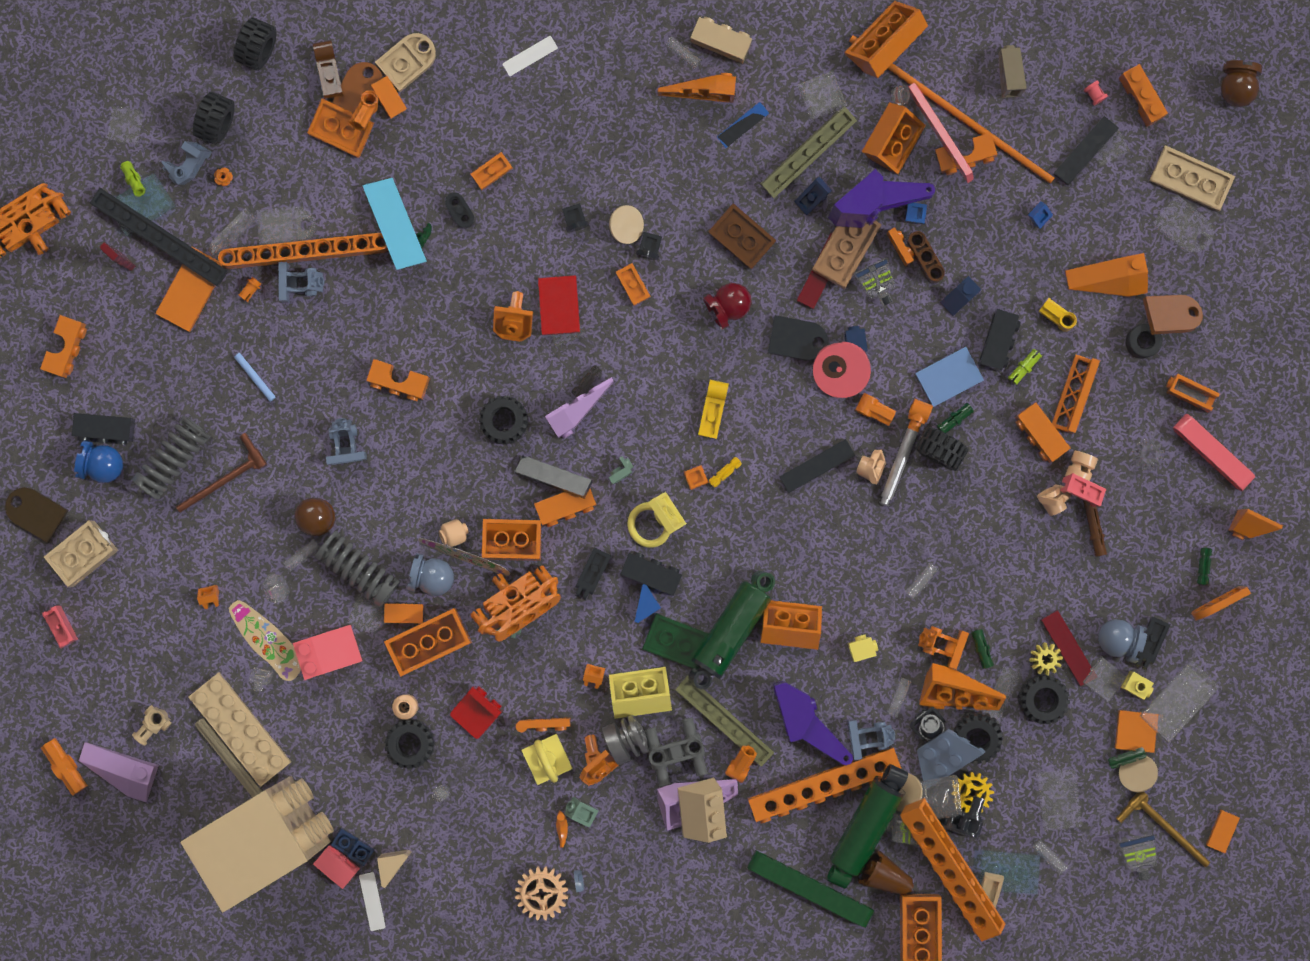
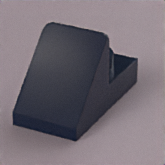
M818 177L794 202L808 215L828 197L827 195L832 190Z
M968 276L940 303L954 316L982 289Z

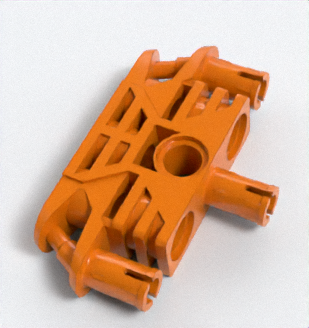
M43 183L0 208V239L6 245L5 248L13 252L30 241L38 255L44 254L43 251L47 252L49 248L44 243L40 234L60 222L50 206L53 205L60 219L65 218V214L68 216L71 214V211L62 199L63 193H57L52 189H48V184ZM44 192L48 197L42 198L41 195ZM32 224V230L26 233V226ZM0 245V255L5 256L6 252Z
M544 566L539 567L541 572L538 568L534 572L543 583L542 585L536 581L531 572L526 573L511 584L506 581L501 573L497 574L499 580L494 576L492 582L500 591L482 603L491 619L488 620L480 608L476 609L478 614L475 611L471 613V618L480 627L478 632L484 635H493L495 640L499 642L518 632L558 604L561 599L560 594L557 593L558 578H552Z

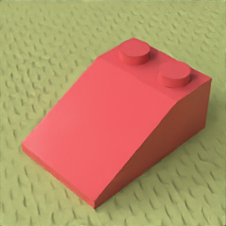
M351 625L293 643L304 680L362 661Z

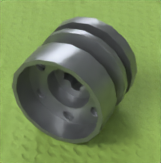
M634 715L628 716L630 725H628L625 719L621 720L622 729H619L615 723L602 728L608 748L618 765L630 760V750H632L636 757L640 756L638 747H640L643 754L649 752L645 732Z

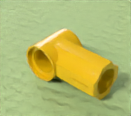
M1050 298L1047 299L1038 311L1055 323L1062 331H1070L1077 323V318L1072 312L1066 311ZM1064 317L1069 318L1071 326H1065L1062 319Z

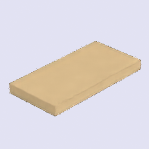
M1165 145L1149 181L1219 212L1235 176Z

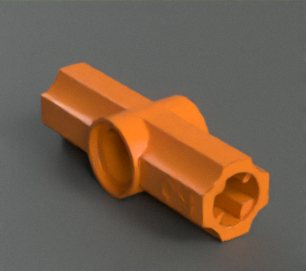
M56 738L41 747V750L51 763L53 773L64 782L72 796L87 787V784L77 771L75 761L70 755L65 753Z

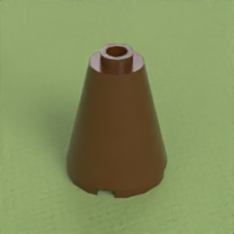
M877 849L874 850V853L863 869L861 878L858 877L859 884L900 895L910 893L914 887L913 879Z

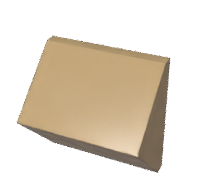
M410 850L384 853L377 858L381 886L383 888L389 884L411 854Z

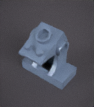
M184 141L181 148L186 152V160L181 166L178 167L169 161H162L164 165L162 169L170 173L169 178L173 183L185 185L194 179L204 160L210 157L212 152L197 142Z
M279 262L280 302L289 303V293H305V296H317V292H323V273L317 272L316 268H305V272L299 273L289 272V264L287 262ZM297 278H308L307 287L297 288Z
M340 418L332 422V426L329 428V437L334 439L336 453L335 456L326 457L327 465L367 460L366 452L356 451L354 436H357L356 424L352 425V420ZM349 436L351 447L341 448L339 437Z
M856 720L848 721L854 760L862 759L861 749L877 747L878 750L889 749L890 745L894 744L895 731L891 725H886L885 722L874 723V727L858 729ZM876 731L878 742L866 743L865 733Z

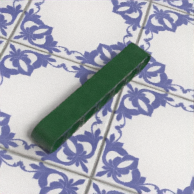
M755 850L747 866L749 870L861 927H867L875 911Z

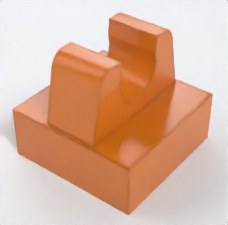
M217 585L198 589L197 600L204 609H208V603L211 602L215 604V607L219 606V589Z
M587 664L583 677L584 685L588 686L589 682L595 683V688L598 689L602 684L606 668Z

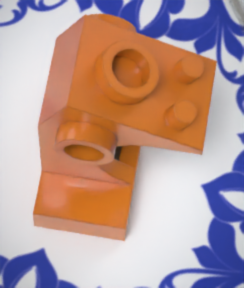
M931 626V629L924 628L920 634L918 646L923 647V652L934 655L937 652L950 657L947 666L957 670L969 633L959 630L955 639L941 634L942 629ZM937 636L948 640L944 651L934 647Z

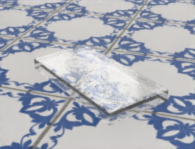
M1190 660L1139 716L1169 743L1218 690L1219 686L1194 661Z

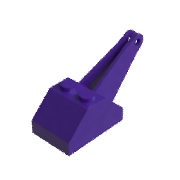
M875 169L834 204L828 219L835 226L863 228L866 224L870 226L882 211L932 198L935 193V187L930 183L883 181V176Z
M785 681L772 684L788 740L793 742L803 739L841 764H851L853 761L852 754L815 715L814 710H817L815 699L813 697L810 698L808 694ZM847 755L848 760L845 761L843 757Z

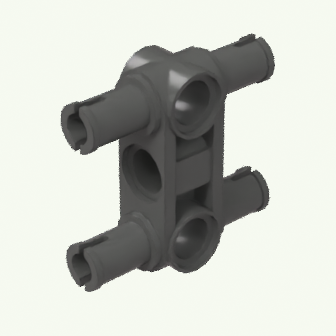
M693 717L681 720L686 737L671 743L660 744L656 727L644 730L649 746L647 754L651 768L656 772L659 787L671 784L666 767L669 764L690 759L693 761L696 776L708 774L704 761V746L701 735L696 732ZM698 742L700 749L696 752L689 749L690 743ZM653 753H662L663 759L660 762H655L652 759Z

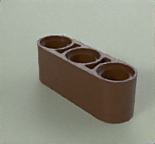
M920 231L911 233L907 239V246L913 251L914 258L926 280L932 284L940 282L945 275V271L926 236ZM912 237H919L921 244L914 245L911 241ZM922 253L929 254V262H924L921 259ZM937 270L940 277L938 279L932 278L930 271Z

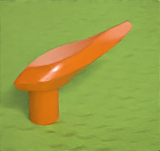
M559 811L556 829L560 840V848H562L566 842L568 824L564 813Z

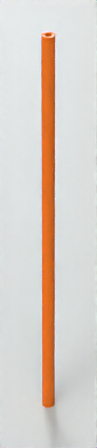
M853 35L849 42L853 44L858 38ZM892 63L887 68L908 84L912 85L915 83L922 94L980 135L991 133ZM992 134L994 144L1051 184L1054 180L1052 175Z

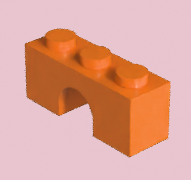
M1140 64L1124 72L1119 77L1127 94L1131 93L1136 99L1139 106L1138 113L1146 127L1168 114Z
M988 133L972 138L974 150L970 155L963 156L969 167L974 168L976 163L980 162L988 164L995 161L994 158L997 157V151L992 134ZM944 147L935 149L941 173H946V175L957 173L958 168Z
M60 315L53 333L63 337L65 347L59 353L46 351L40 369L67 378V375H70L73 370V359L79 354L80 340L84 339L86 335V324Z
M373 359L366 380L371 383L370 387L379 390L385 387L389 389L388 392L399 396L400 393L407 395V399L416 402L418 398L423 400L430 380L428 376L410 371L408 378L404 382L397 383L392 379L394 366Z

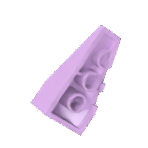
M612 377L589 390L588 394L576 397L570 405L566 403L545 416L558 438L563 437L565 439L573 434L572 430L577 427L613 384Z
M87 742L84 743L79 759L81 763L126 796L147 802L159 765Z
M736 779L717 781L722 789L723 803L738 795V782ZM696 782L674 783L657 789L658 804L667 831L681 827L677 788Z

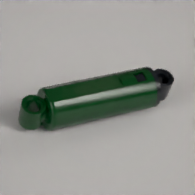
M757 571L751 577V584L747 581H742L691 660L698 666L692 669L688 675L689 682L699 689H707L712 683V676L719 680L722 678L771 602V597L766 592L772 590L775 585V579L772 574ZM765 576L766 583L761 586L760 580ZM700 674H703L704 678L702 682L698 683L697 677Z
M889 764L882 777H874L830 857L833 865L827 874V881L846 889L852 876L861 875L906 794L902 788L908 778L907 771Z

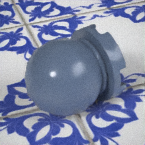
M416 553L409 575L411 579L407 585V591L415 592L416 588H420L423 593L429 596L445 594L454 583V573L450 565L436 558L425 561L423 559L424 555Z
M1113 619L1102 625L1098 634V641L1105 653L1114 657L1126 655V661L1136 664L1139 660L1136 658L1138 651L1143 652L1147 634L1144 631L1147 628L1137 625L1134 629L1130 623L1124 620Z

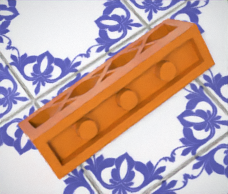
M1075 354L1052 421L1056 429L1070 434L1076 433L1100 360L1088 359ZM1078 360L1088 363L1086 371L1080 374L1076 368ZM1078 377L1081 386L1080 389L1073 392L1070 382ZM1072 396L1075 402L1074 406L1067 410L1064 400ZM1062 414H1066L1069 420L1067 427L1056 424L1058 417Z

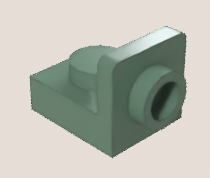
M619 457L625 468L621 469L618 467L610 472L612 476L609 479L613 485L632 474L631 469L633 465L628 458Z
M572 797L571 801L566 805L564 814L570 819L590 828L598 810Z

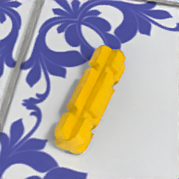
M734 457L730 464L727 463L716 473V476L709 479V483L714 488L717 487L721 481H724L734 472L735 468L737 469L741 466V461Z

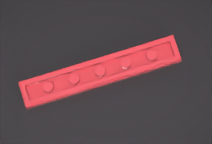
M915 83L908 86L913 100L967 183L971 182L974 178L973 171Z

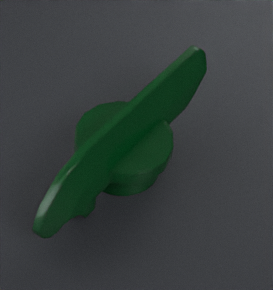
M427 223V226L422 229L424 230L422 233L416 234L421 249L431 234L432 226L430 223Z

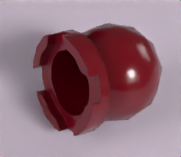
M732 282L722 285L717 290L715 297L708 294L703 299L708 311L711 312L713 310L717 319L714 321L721 330L729 327V320L743 318L749 312L752 305L748 289L739 283Z

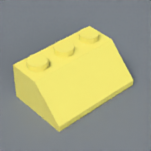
M666 667L609 675L615 719L631 715L637 716L672 711Z

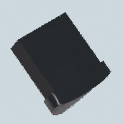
M580 203L562 209L567 224V232L578 231L589 226L588 221H585Z
M644 232L636 255L646 259L659 260L658 252L662 236Z

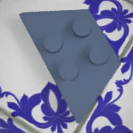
M950 729L917 749L925 789L931 788L985 753V750L971 745L969 740L959 737L957 733Z

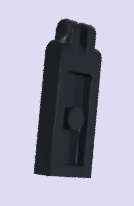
M594 547L575 587L578 590L575 596L579 597L581 591L585 592L582 597L583 600H586L588 594L593 595L612 555Z
M1151 617L1147 630L1144 632L1147 634L1143 652L1138 651L1136 658L1139 660L1135 666L1139 667L1141 662L1144 661L1142 669L1147 670L1149 664H1154L1171 624Z

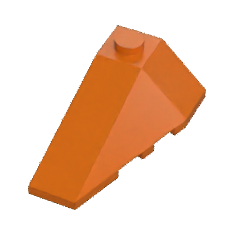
M721 73V75L658 88V96L733 103L736 77L732 76L731 73Z
M1144 253L1065 271L1069 290L1125 297L1148 293V269Z
M932 663L925 677L919 705L932 706L936 709H944V706H954L959 710H962V707H974L975 710H999L1006 699V695L951 667Z

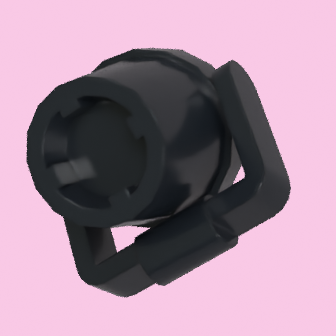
M929 706L926 710H922L915 716V719L910 723V728L922 742L924 740L930 741L945 731L943 723L946 721L934 707ZM931 711H933V712L935 713V715H932V714L928 715V714H929ZM918 723H920V733L914 727Z

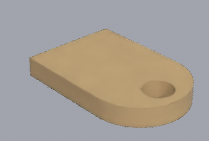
M414 33L404 37L375 63L388 76L398 91L401 92L432 66L435 61L436 50L433 42L427 36ZM422 42L429 44V49L425 52L419 50V45Z

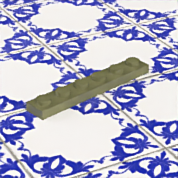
M845 106L840 108L764 179L760 185L772 198H775L857 120Z
M688 675L675 689L740 748L747 745L753 747L757 753L754 761L761 767L774 754L765 743L706 690L693 686L689 682Z

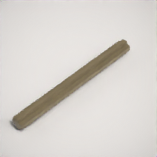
M204 718L198 720L195 723L196 728L253 798L260 794L262 790Z

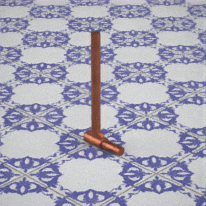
M246 433L239 437L249 451L248 461L176 506L180 513L253 467L260 470L267 465L258 448H255Z

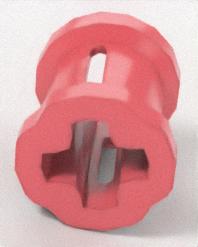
M1098 80L1083 90L1089 94L1094 106L1108 97L1098 85Z

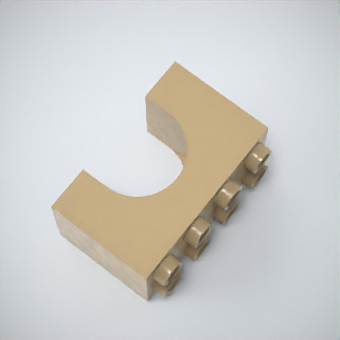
M292 776L284 779L181 841L183 848L222 913L304 864L331 842L328 835L334 832L333 827L323 812L317 815L313 813L307 802L312 800L314 796L302 778L296 782Z

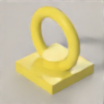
M666 492L649 502L637 505L631 511L627 522L628 531L632 539L637 544L647 548L662 545L671 533L686 525L683 517ZM642 511H654L656 520L660 525L664 526L663 533L655 540H646L636 531L635 520Z
M557 733L544 740H535L533 745L522 749L537 785L548 780L555 783L558 781V775L573 769Z

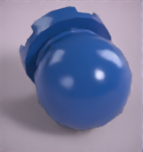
M85 440L81 443L80 446L84 448L82 453H77L74 472H78V474L75 475V478L85 479L88 475L96 482L108 483L120 476L123 469V461L116 449L105 445H99L94 448L93 442Z

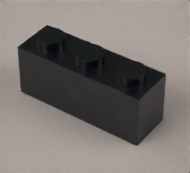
M1000 309L995 310L978 362L979 366L998 372L1002 371L1003 368L1006 369L1009 362L1007 357L1008 351L1013 349L1015 340L1012 338L1014 332H1018L1021 321H1018L1019 315Z
M74 413L71 436L77 437V441H89V438H94L98 443H108V440H116L115 444L127 445V441L133 442L135 419Z
M636 551L633 554H628L620 573L621 575L674 596L682 574H679L680 569L670 565L668 569L662 567V562L653 558L651 561L643 559L644 555Z

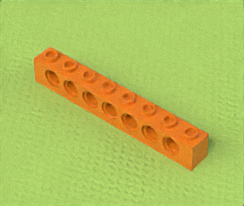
M889 747V749L864 756L860 760H853L849 765L842 764L750 797L748 801L755 821H760L762 824L770 821L772 816L778 815L782 817L788 815L789 810L794 808L797 811L808 807V803L815 802V804L826 801L825 797L833 795V798L843 795V791L847 789L854 791L862 788L861 784L867 782L871 784L875 776L882 777L889 764L900 769L901 766L895 749ZM882 761L884 769L878 772L874 766L877 762ZM859 768L866 769L865 777H857L856 772ZM845 774L848 776V782L843 785L839 784V776ZM823 781L830 783V788L827 791L820 789V784ZM808 787L812 789V794L806 798L802 796V790ZM792 794L794 801L791 804L784 803L785 795ZM768 801H774L776 807L769 811L765 808V804Z
M923 798L906 805L900 814L902 822L908 827L913 839L921 847L924 856L932 864L933 870L939 875L944 887L952 895L953 901L959 906L964 918L972 926L973 932L979 937L981 942L1001 935L1005 922L926 799Z

